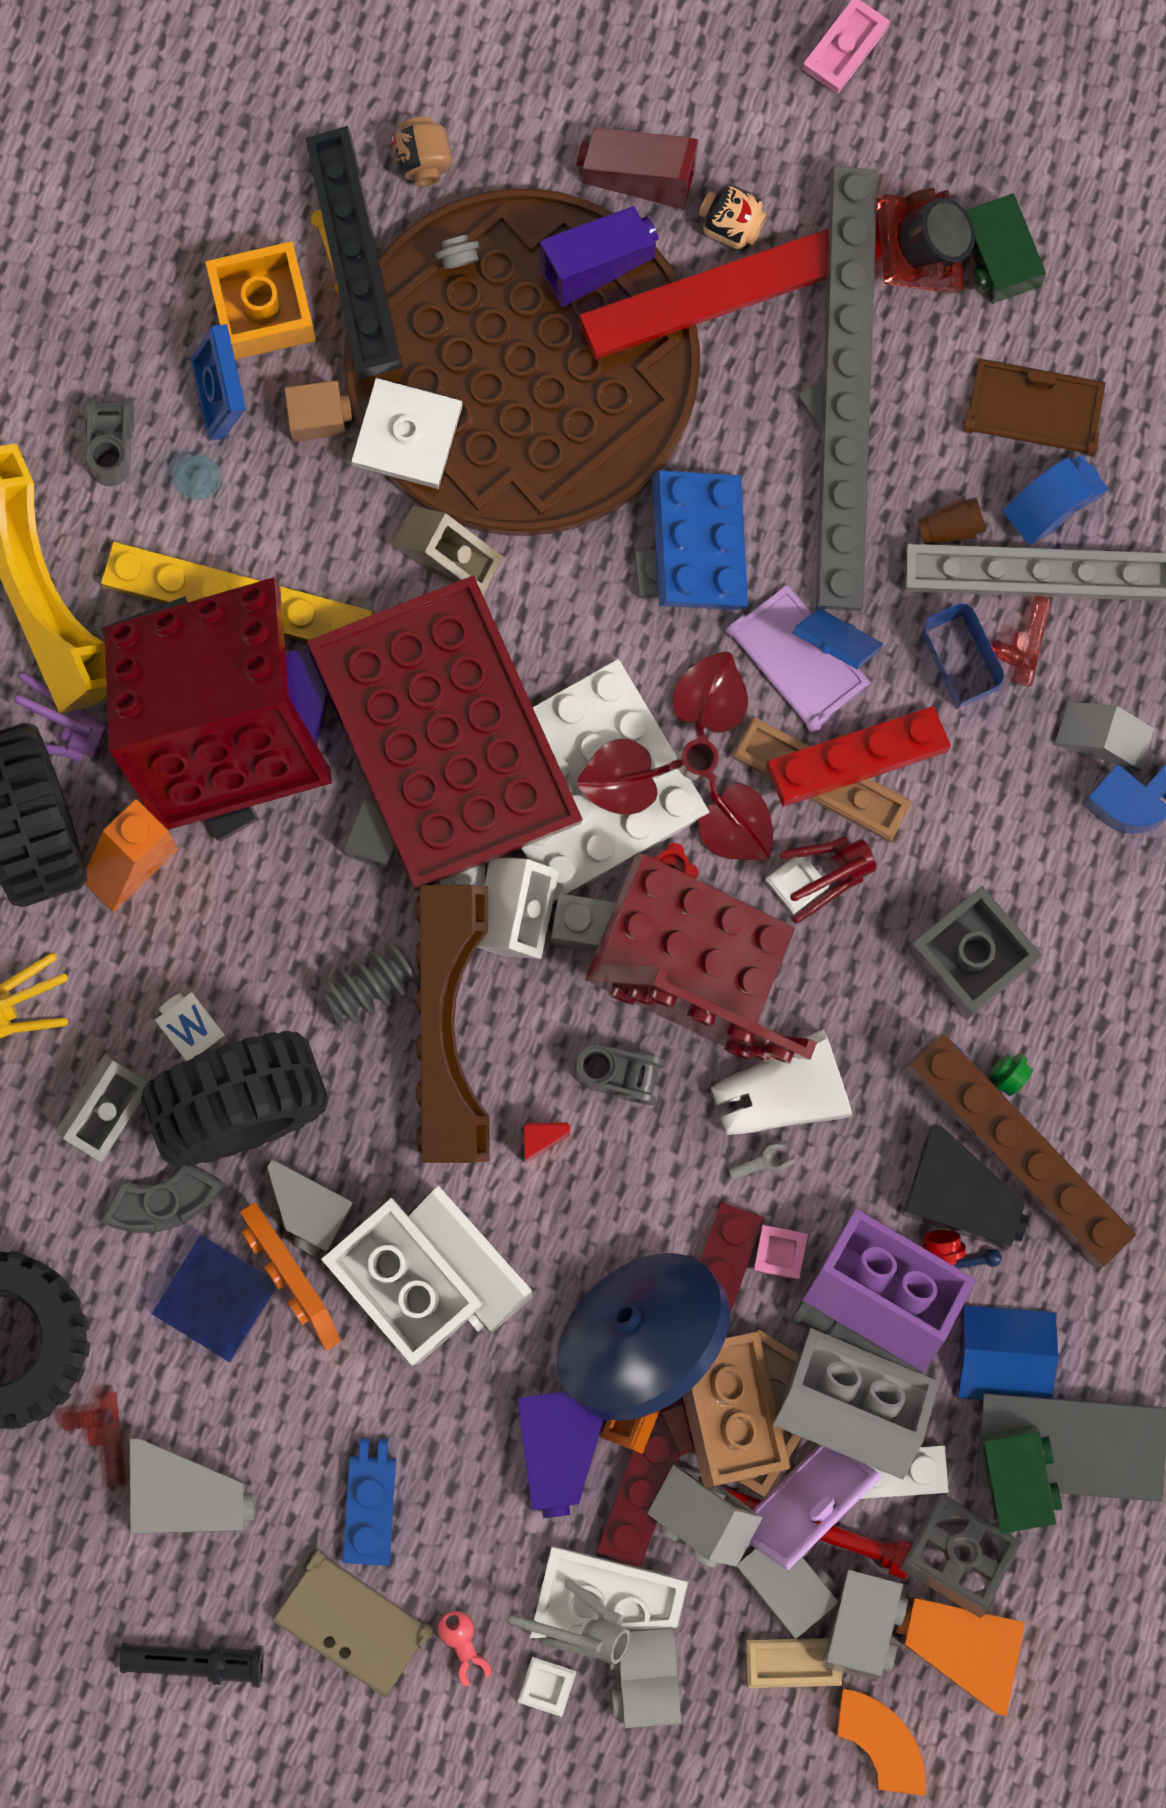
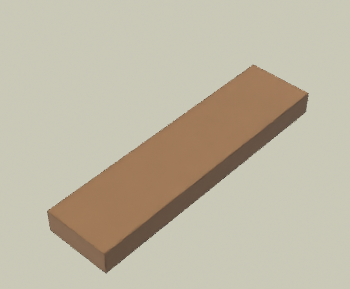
M753 717L732 758L770 778L766 769L769 760L810 746ZM870 778L809 798V800L889 843L892 842L913 801Z

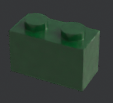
M1012 193L967 209L966 212L972 220L975 231V242L971 253L977 266L973 268V275L981 293L987 292L991 303L994 304L1041 287L1046 271L1015 194Z
M1035 1425L980 1435L996 1525L1000 1533L1005 1534L1057 1524L1054 1511L1062 1510V1502L1057 1482L1049 1483L1046 1465L1054 1464L1049 1436L1041 1437L1040 1431Z

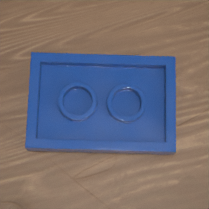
M662 470L652 475L659 606L742 610L748 607L741 476Z

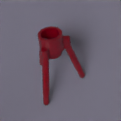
M843 836L832 842L803 846L780 852L779 856L781 859L800 858L829 852L835 853L834 856L829 858L832 872L793 892L790 895V899L797 901L837 880L840 883L794 915L792 921L795 924L814 914L849 888L862 883L864 876L876 871L874 856L863 839L850 843L847 837Z

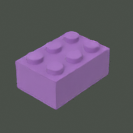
M855 1209L802 1301L924 1372L945 1342L976 1279L860 1210Z

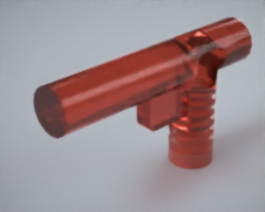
M1034 596L1026 633L1023 631L1015 632L1012 646L1000 640L994 641L991 645L998 660L1018 668L1015 679L1016 684L1032 687L1052 601L1047 597Z
M117 1392L98 1394L99 1409H94L93 1411L90 1409L89 1412L85 1410L84 1412L62 1413L64 1431L79 1430L86 1427L89 1445H103L107 1487L125 1486L126 1480ZM108 1409L113 1411V1423L111 1424L104 1423L100 1419L101 1414Z

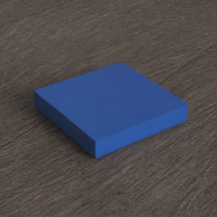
M227 324L211 326L190 358L206 435L209 441L225 439L246 410Z

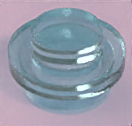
M193 455L183 460L176 472V482L180 491L185 496L194 500H203L209 498L218 490L221 483V473L218 465L211 458L204 455Z

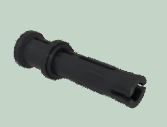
M122 1643L119 1668L121 1673L134 1672L208 1677V1682H212L213 1685H221L223 1681L250 1682L252 1687L261 1688L264 1669V1646L256 1645L253 1650L226 1648L224 1643H216L211 1645L210 1649Z

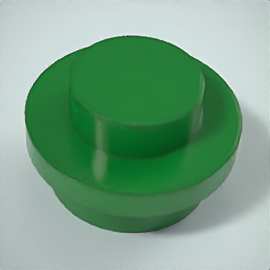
M1018 1053L1013 1057L1010 1054L1002 1057L991 1071V1075L994 1077L992 1084L1000 1092L1003 1091L1008 1096L1014 1095L1032 1075L1033 1069L1027 1064L1028 1058L1022 1053Z

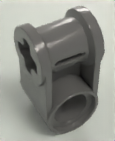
M87 398L85 428L88 466L92 476L98 483L109 487L117 486L125 481L130 472L131 439L134 434L133 399L125 398L123 403L96 402L95 398ZM106 454H115L119 457L118 462L112 467L104 468L97 465L99 459Z
M593 1044L580 1052L574 1065V1074L577 1081L585 1088L615 1095L623 1100L653 1106L657 1099L653 1096L658 1070L659 1068H664L665 1060L642 1052L624 1051ZM591 1056L603 1058L608 1066L607 1075L600 1079L589 1077L583 1069L584 1060ZM640 1069H643L640 1087H637Z

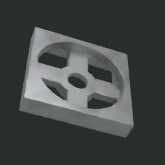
M941 1493L929 1512L900 1569L979 1618H982L993 1600L1021 1541L1008 1533L1001 1534L995 1525ZM953 1522L966 1526L962 1534L952 1536L936 1525ZM982 1536L991 1546L996 1562L982 1554V1549L979 1545ZM926 1543L944 1553L947 1563L942 1573L926 1564L923 1555V1548ZM961 1546L966 1548L970 1553V1559L968 1561L959 1560L954 1553L955 1547ZM972 1570L989 1580L990 1583L988 1587L972 1592L959 1584V1581L964 1571Z

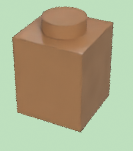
M338 381L285 387L289 427L293 442L346 436L344 422L353 421L349 394H340Z

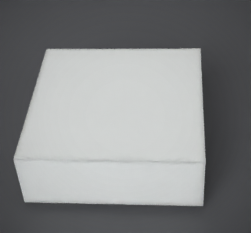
M806 857L791 858L765 879V882L793 916L829 889L828 885L797 901L790 899V895L793 892L822 877Z
M532 1657L518 1703L562 1717L577 1671Z

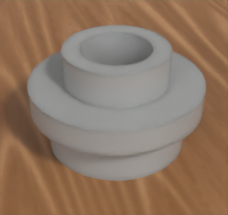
M467 235L441 242L443 250L435 253L437 260H442L444 270L478 261L476 250L480 246L478 241L469 242Z

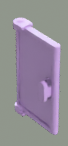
M786 585L746 617L743 615L734 623H731L725 631L740 644L807 724L806 728L812 734L820 730L821 726L828 722L832 714L869 686L871 682L859 668L855 669L834 656L823 653L816 646L792 634L795 626L810 616L812 612L789 585Z
M818 1445L753 1509L763 1518L748 1547L750 1545L788 1571L881 1478V1475L867 1464Z

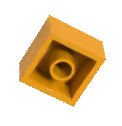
M293 241L205 261L220 325L227 324L235 360L316 341Z

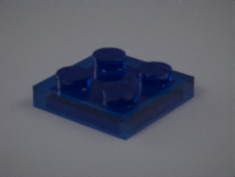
M200 1235L151 1314L231 1363L277 1288L270 1277Z

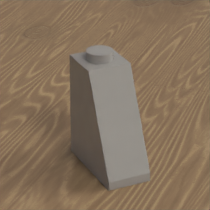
M130 1439V1534L247 1531V1521H255L254 1493H246L245 1483L145 1440Z

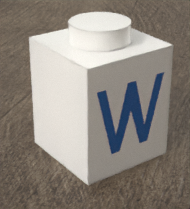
M192 992L186 997L179 993L159 1008L162 1015L155 1019V1021L186 1061L203 1052L215 1050L228 1042L224 1033Z

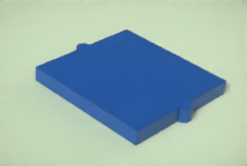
M823 609L816 610L797 624L792 633L816 646L823 653L830 654L855 669L860 668L880 652L884 644L860 631L853 624L846 623Z

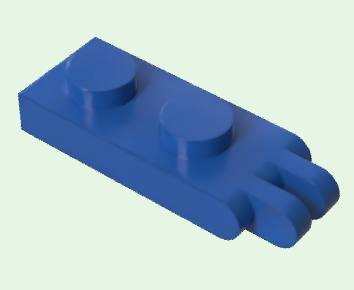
M360 1437L359 1456L350 1455L343 1563L390 1566L397 1459L388 1457V1439L379 1438L378 1456L371 1457L369 1456L370 1438Z

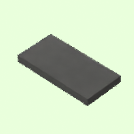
M983 1392L976 1486L989 1487L980 1435L1035 1425L1040 1431L1041 1437L1049 1436L1054 1464L1046 1465L1049 1483L1057 1482L1061 1494L1162 1502L1166 1463V1407Z

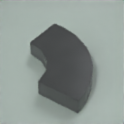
M186 1165L179 1167L173 1176L158 1184L138 1186L121 1181L100 1222L112 1228L133 1233H154L170 1230L189 1222L205 1211L219 1196L226 1184L193 1166Z

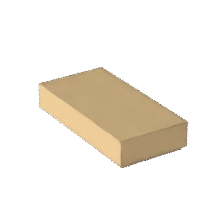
M829 1638L746 1640L748 1688L842 1686V1672L822 1667Z

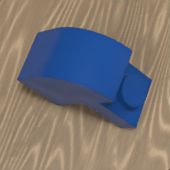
M1083 455L1073 460L1067 457L1028 485L1002 512L1030 546L1055 532L1073 513L1097 501L1109 488L1100 478L1098 471L1087 462Z
M1117 764L1088 797L1083 806L1107 826L1119 832L1138 834L1157 828L1166 820V804L1160 800L1162 797L1166 800V764L1146 787Z

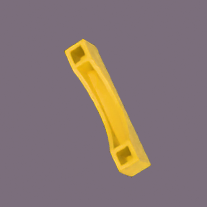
M18 445L0 446V579L58 712L65 713L95 707L107 696L105 643L92 635L75 619L57 592L43 559L36 530L33 479Z

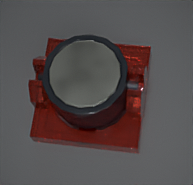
M935 188L915 191L906 197L884 194L877 198L884 284L946 293H957L963 290L961 261L970 255L974 247L975 231L972 220L966 210L956 201L950 199L949 190L935 194ZM905 215L900 224L899 235H897L898 223L901 217ZM905 258L912 264V267L907 263Z

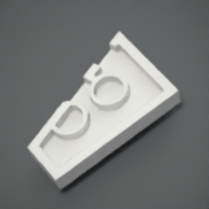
M554 1545L551 1547L534 1621L582 1635L585 1626L590 1620L598 1621L602 1619L600 1615L565 1587V1581L571 1579L609 1610L623 1615V1621L620 1626L627 1628L629 1631L677 1628L689 1580ZM532 1631L530 1635V1638L547 1637L545 1635Z

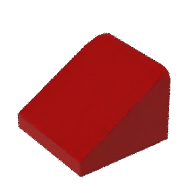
M568 1122L526 1123L524 1125L525 1163L530 1162L570 1136V1124Z

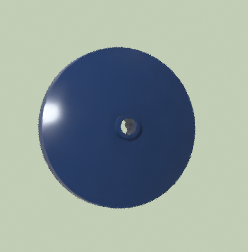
M661 1253L645 1256L631 1261L608 1274L579 1302L562 1332L557 1351V1369L561 1383L567 1393L589 1414L598 1418L616 1421L631 1420L650 1415L680 1399L708 1372L724 1344L728 1332L730 1308L728 1297L722 1284L702 1262L693 1257L678 1253Z

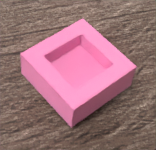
M762 1225L753 1272L799 1281L808 1234Z

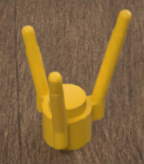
M55 953L48 954L0 984V1038L13 1033L51 1029L68 1025L69 1021L65 1017L11 1022V1020L18 1018L15 1004L50 990L68 980V976L63 973L13 995H10L8 992L56 961L57 955Z

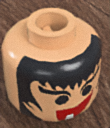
M725 184L717 194L711 191L708 192L698 215L705 218L703 230L707 237L732 249L739 250L747 243L752 246L754 245L768 214L762 211L763 203L761 198L733 184Z

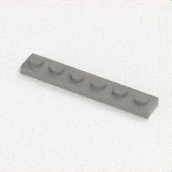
M907 544L905 592L1166 601V553Z

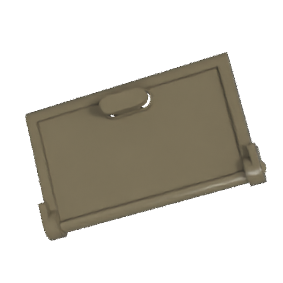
M318 1550L316 1554L311 1556V1561L306 1567L307 1572L273 1622L386 1698L418 1648L421 1649L425 1642L432 1637L434 1628L427 1623L426 1625L421 1623L327 1559L326 1554Z

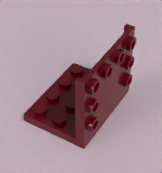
M274 577L104 627L109 751L147 810L167 830L332 784L329 765L289 699L281 589Z
M636 854L585 981L608 991V995L618 1001L630 1005L636 1004L724 1046V1050L743 1059L749 1060L753 1056L770 1062V1059L773 1058L790 1064L792 1058L811 1060L817 1042L811 1039L784 1037L757 1024L795 927L646 854Z

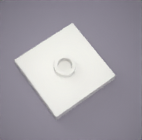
M376 378L351 461L352 466L439 489L463 406L462 401Z

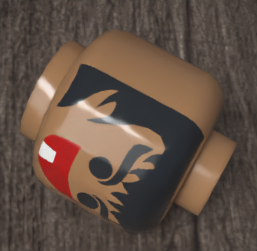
M415 117L402 122L399 125L400 129L395 132L391 140L398 175L406 180L414 181L415 185L419 187L431 186L440 182V176L446 173L452 166V155L446 128L439 123H434L431 117Z

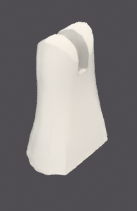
M824 1029L805 1037L817 1042L811 1060L792 1058L791 1063L787 1064L771 1058L770 1062L761 1061L725 1078L711 1087L716 1105L741 1101V1098L750 1096L752 1102L751 1107L745 1109L742 1107L733 1113L721 1117L726 1135L745 1134L789 1125L852 1117L849 1100Z

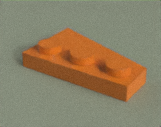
M254 1202L240 1211L247 1226L240 1231L243 1238L255 1255L260 1251L264 1253L269 1261L264 1266V1269L278 1290L285 1286L292 1297L287 1303L302 1326L306 1323L309 1324L325 1351L341 1342L327 1308L257 1203Z

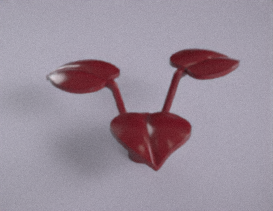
M721 652L704 658L693 665L683 674L675 686L672 699L675 715L684 722L697 723L695 727L697 739L690 741L680 750L677 760L651 769V756L644 746L630 739H616L604 744L594 753L578 777L577 787L597 807L615 814L632 815L646 810L655 802L658 791L653 780L654 777L679 769L680 773L688 779L699 780L704 778L707 782L709 796L714 803L706 806L710 813L698 819V833L702 843L709 851L722 858L764 861L770 857L773 846V826L768 807L756 790L742 783L730 785L720 797L715 783L716 775L712 772L718 764V751L704 734V726L715 733H724L740 724L747 712V690L737 670L731 652Z

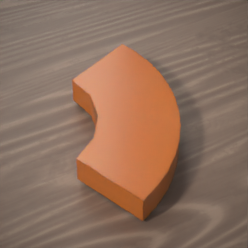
M842 1688L836 1736L855 1742L869 1755L876 1769L878 1790L925 1796L926 1777L923 1759L919 1747L907 1726L893 1711L878 1700L865 1694Z

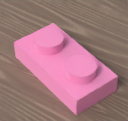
M851 0L805 60L802 70L838 95L887 31L890 20L861 0Z

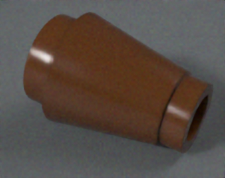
M965 496L926 515V517L917 519L924 544L926 545L933 542L942 543L977 539L976 534L986 531L977 497L966 500Z

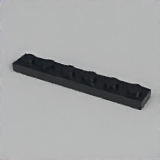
M348 126L305 138L356 373L362 379L403 367L352 134Z

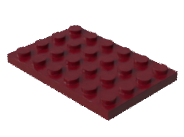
M474 575L307 641L306 647L414 892L420 890L421 885H433L582 823V816Z

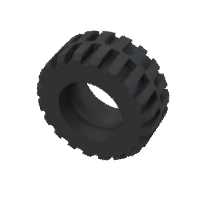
M24 722L0 730V882L12 905L26 907L81 889L88 878L73 822L43 738L36 725Z
M282 1031L280 1033L271 1032L263 1036L245 1038L232 1044L228 1043L215 1050L203 1052L188 1061H182L172 1066L170 1070L161 1072L155 1079L150 1080L145 1085L141 1096V1103L161 1158L171 1166L181 1167L183 1165L193 1166L202 1162L208 1163L219 1158L230 1157L239 1154V1152L262 1146L264 1143L284 1137L285 1134L304 1127L305 1124L313 1122L319 1115L323 1114L326 1111L329 1097L308 1040L296 1031Z
M0 1251V1297L13 1298L26 1305L33 1312L39 1323L42 1338L40 1353L32 1368L19 1379L10 1383L0 1384V1429L14 1430L27 1427L26 1424L33 1421L45 1419L51 1415V1410L58 1405H63L71 1396L70 1390L76 1382L80 1383L85 1370H82L85 1357H89L90 1349L86 1330L90 1329L87 1316L82 1312L80 1306L82 1303L79 1297L60 1274L25 1254L14 1251L10 1253Z

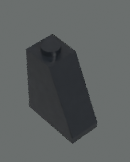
M933 1124L929 1129L902 1216L945 1230H953L960 1235L1006 1250L1012 1247L1014 1240L1021 1242L1029 1221V1216L1022 1214L1025 1202L943 1127Z

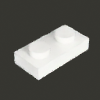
M945 1446L920 1447L903 1480L870 1466L881 1475V1478L860 1499L949 1493Z

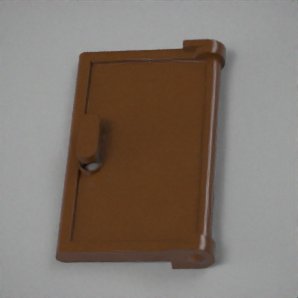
M979 358L970 408H968L966 418L962 424L964 427L963 432L970 434L977 432L1082 452L1086 453V456L1095 457L1099 448L1098 439L1100 433H1097L1106 382Z

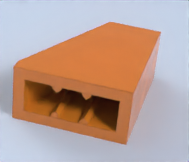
M137 799L102 831L86 868L88 880L85 885L113 913L178 851L169 831Z
M911 1598L902 1626L896 1625V1633L903 1634L902 1645L991 1712L1007 1716L1025 1622L984 1614L982 1618H979L966 1609Z

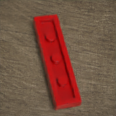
M932 706L769 760L766 769L782 807L947 753L951 744L935 707Z

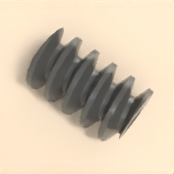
M390 941L384 943L385 958L380 956L375 950L368 952L369 967L358 958L352 960V976L342 967L337 968V984H334L326 976L319 978L322 997L341 1031H343L342 1016L345 1015L356 1024L359 1022V1007L373 1015L375 1014L374 999L378 998L388 1007L391 1005V990H395L402 998L408 996L406 982L410 981L417 988L421 987V983L403 950L398 949Z

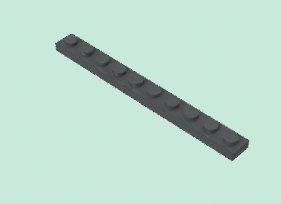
M834 166L830 173L816 609L861 611L863 609L878 170Z

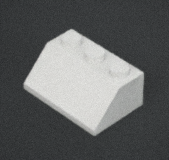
M439 1186L408 1216L483 1303L468 1319V1322L478 1332L485 1326L492 1334L533 1297L532 1290Z
M390 1198L321 1259L412 1366L420 1364L483 1305L480 1299L393 1198Z

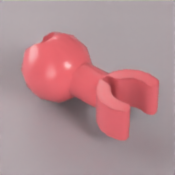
M452 1611L441 1618L437 1631L441 1641L455 1649L460 1661L458 1668L459 1678L462 1684L467 1687L470 1684L466 1675V1670L469 1667L468 1659H471L474 1664L481 1666L487 1677L491 1676V1668L486 1658L477 1655L471 1639L474 1636L475 1627L470 1616L461 1611ZM450 1615L458 1617V1621L452 1625L448 1624L446 1619Z

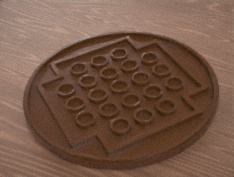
M517 188L488 191L454 201L424 216L406 229L380 256L379 261L403 367L360 379L355 370L348 333H346L344 346L346 390L350 397L351 411L359 433L376 378L462 401L463 404L439 489L387 475L406 495L422 507L444 512L462 526L485 533L507 536L553 534L586 525L619 509L652 482V475L662 470L671 459L690 422L697 397L700 375V346L697 325L594 360L578 321L580 314L679 281L669 262L656 247L654 259L563 308L540 271V241L611 215L613 212L583 198L556 191ZM467 235L469 242L478 241L480 248L476 252L479 260L476 262L444 270L442 260H437L435 253L443 250L441 242Z

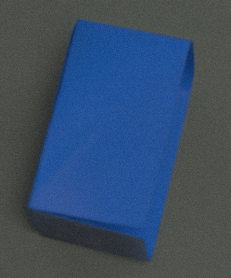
M960 603L929 617L921 635L957 709L999 691L1004 680V671L974 609L967 604ZM963 616L997 687L963 701L959 706L960 700L927 631Z

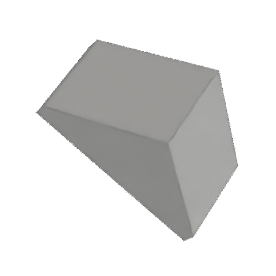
M1067 702L1054 745L1141 772L1154 728L1115 705Z

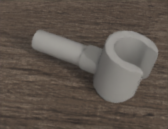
M786 1140L776 1142L768 1146L762 1156L729 1169L732 1179L735 1180L767 1168L777 1172L792 1166L796 1162V1158L784 1163L777 1157V1149L790 1144V1142Z

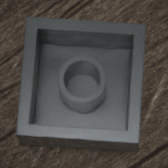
M983 886L978 888L913 942L908 950V953L967 1021L1035 965L1042 956Z

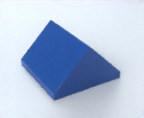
M964 1305L958 1398L982 1400L983 1392L1052 1397L1059 1357L1056 1312Z

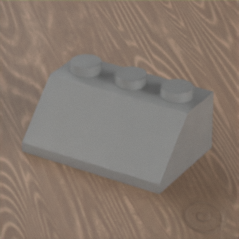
M810 1328L783 1393L773 1425L903 1480L923 1443L939 1381Z

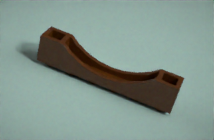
M421 885L420 896L417 897L415 903V915L420 923L421 938L415 950L416 964L421 969V987L416 992V1009L418 1014L421 1015V1033L417 1036L416 1054L421 1061V1079L417 1083L416 1099L418 1105L422 1108V1125L419 1126L416 1135L417 1148L422 1153V1163L489 1162V1114L476 1099L463 1073L457 1052L454 1026L456 998L463 973L475 949L488 933V886Z
M944 1033L935 1036L903 1067L938 1105L965 1127L1015 1177L1052 1220L1060 1233L1093 1267H1105L1137 1235Z

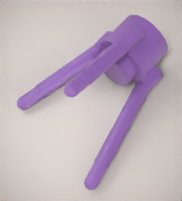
M23 672L19 675L21 681L55 703L48 686L27 673ZM21 695L15 697L17 704L65 727L61 740L69 743L68 747L44 744L50 755L64 756L81 762L83 755L95 757L107 728L106 724L98 721V716L80 709L68 712L71 714L69 718Z

